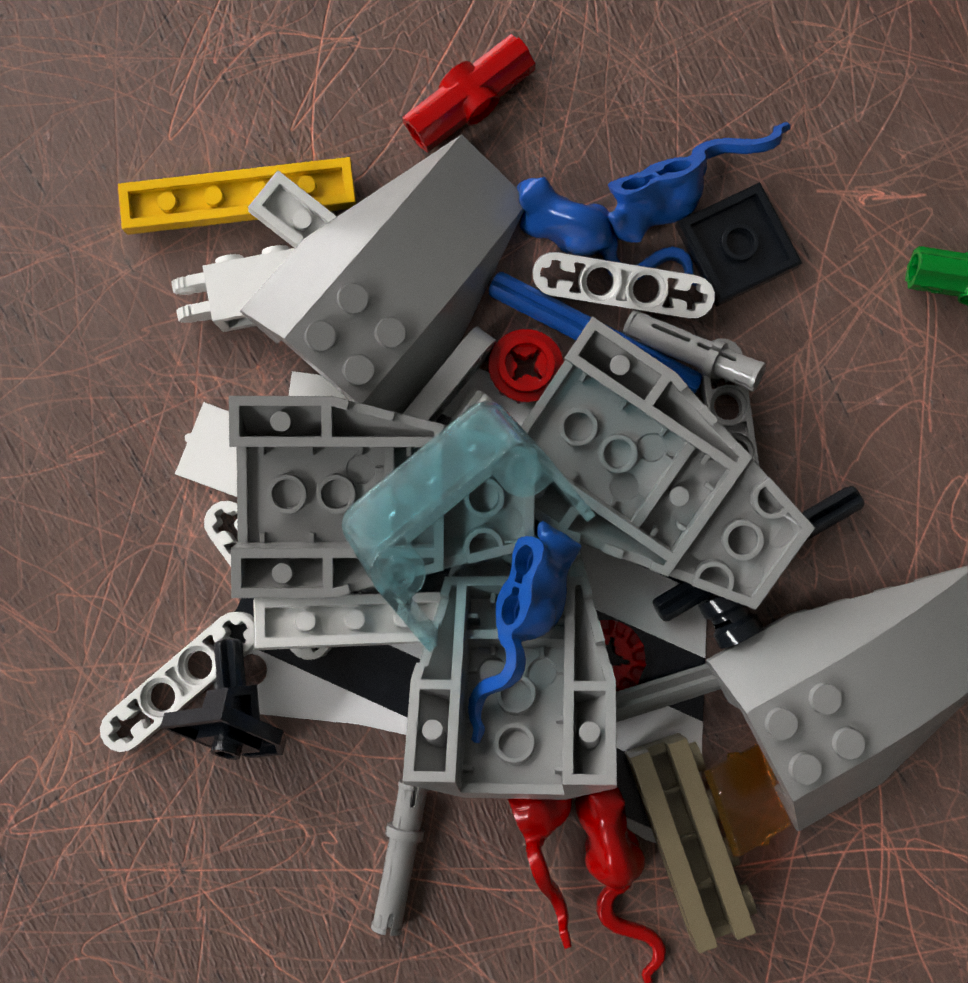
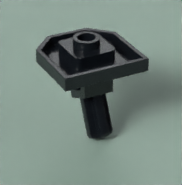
M224 639L215 642L217 689L207 691L202 708L164 713L160 728L211 748L210 753L225 759L238 760L240 756L255 758L283 755L286 744L284 731L260 720L257 685L246 686L243 644L241 640Z

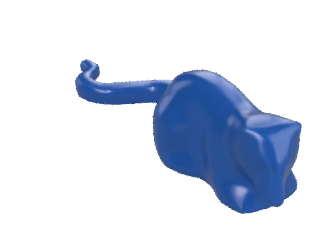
M785 122L774 126L773 133L764 138H722L706 141L696 146L688 157H677L660 161L648 166L641 172L611 181L608 184V188L617 200V206L614 211L608 214V219L613 226L615 235L620 240L637 243L642 241L650 227L671 224L687 217L695 210L703 194L707 159L724 153L753 154L772 150L781 143L782 134L790 130V123Z
M546 177L526 179L517 185L519 203L524 209L520 222V228L524 233L534 238L549 239L561 251L567 254L591 257L599 253L603 256L604 260L621 262L617 257V236L608 219L610 212L606 207L594 203L585 205L558 195ZM674 246L662 248L636 264L657 268L666 261H675L683 267L684 273L694 275L691 256L684 249Z
M544 521L538 524V538L533 536L518 538L512 554L510 575L497 596L496 626L498 639L506 651V664L501 673L482 680L471 693L468 703V714L473 726L471 740L474 743H480L485 732L481 714L487 697L512 687L522 678L526 665V656L522 642L539 638L551 631L558 623L564 611L567 594V576L582 546L565 533Z

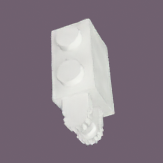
M275 245L263 249L260 255L245 258L239 254L224 255L218 257L214 264L203 265L202 273L173 279L171 281L172 289L176 295H191L207 291L209 300L178 308L176 310L178 322L192 323L212 319L222 332L256 326L240 310L295 248L290 249L286 245Z

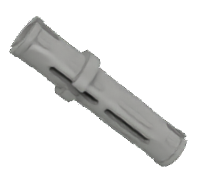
M636 309L631 312L624 325L623 333L663 354L702 369V375L713 378L716 375L754 392L766 369L765 362L755 360L729 349L726 342L718 339L715 342L703 339L688 331L652 318Z
M400 779L398 782L399 789L393 821L388 822L385 834L389 837L374 919L371 923L372 931L381 935H386L387 926L391 928L390 936L402 934V923L417 843L423 842L425 832L424 828L421 827L429 790L406 785L403 783V779Z

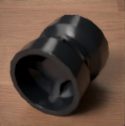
M714 595L698 604L703 617L711 620L715 628L713 636L720 649L738 644L759 633L764 628L758 615L751 613L747 606L724 597Z

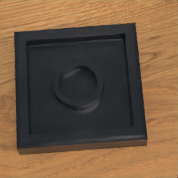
M760 182L677 221L675 225L700 276L712 285L715 292L714 304L716 307L789 273L802 264Z

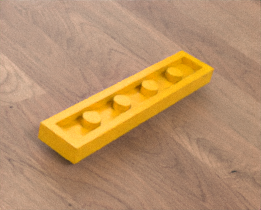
M350 157L119 183L118 193L122 230L127 235L258 220L248 212V206L277 170L329 211L350 209L357 204L352 162Z

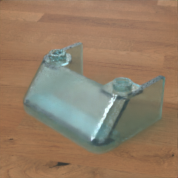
M483 401L472 405L354 502L343 516V534L373 585L429 652L438 645V628L412 599L423 586L426 569L423 559L410 542L493 475L507 492L518 497L533 496L552 483L573 510L585 521L589 522L596 516L546 453L508 411L495 402Z

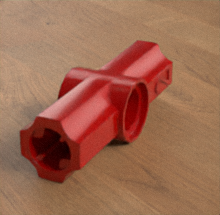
M510 34L474 63L464 61L453 67L444 76L436 92L402 117L403 124L416 144L428 153L466 123L468 126H473L484 120L495 109L502 95L535 71L536 63L528 47L519 37L517 38Z

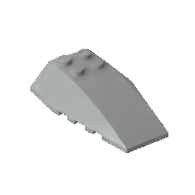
M461 134L304 238L240 312L276 344L283 341L350 401L403 414L460 344L524 212L519 203V192Z
M592 316L565 356L564 363L512 440H509L535 447L534 518L539 522L544 521L577 543H583L599 549L603 553L619 559L623 558L647 567L651 571L667 577L671 576L692 584V586L757 609L815 527L775 482L767 476L750 454L733 438L716 416L699 400L675 371Z
M229 396V447H236L238 528V543L231 548V598H335L350 594L353 591L373 586L375 588L395 583L397 580L421 574L427 575L443 571L445 568L511 554L518 538L525 536L534 537L535 447L334 396Z
M534 518V537L538 538L537 527L540 522ZM581 549L569 569L566 603L558 623L545 635L522 642L526 656V665L521 680L512 687L487 697L481 714L485 732L480 743H474L471 740L473 726L469 719L468 703L471 693L477 684L486 678L501 673L506 664V651L498 639L496 601L503 584L510 575L513 553L451 567L449 576H445L440 591L441 599L434 620L430 621L424 639L426 644L420 662L416 663L411 677L403 783L463 798L567 800L617 788L616 679L607 653Z
M968 565L915 579L914 582L896 587L889 586L874 590L873 593L855 598H844L829 602L825 606L788 613L765 626L763 630L754 636L706 659L713 675L719 681L720 688L728 703L741 710L779 782L773 788L798 832L882 784L968 701Z

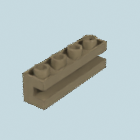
M676 733L624 751L688 936L698 953L717 948L716 938L732 933L737 940L755 934L756 931L750 916L757 914L756 905L747 885L739 886L733 867L739 866L740 861L730 837L722 838L716 820L723 817L722 810L713 789L705 790L699 772L706 770V766L695 741L688 743L686 737Z

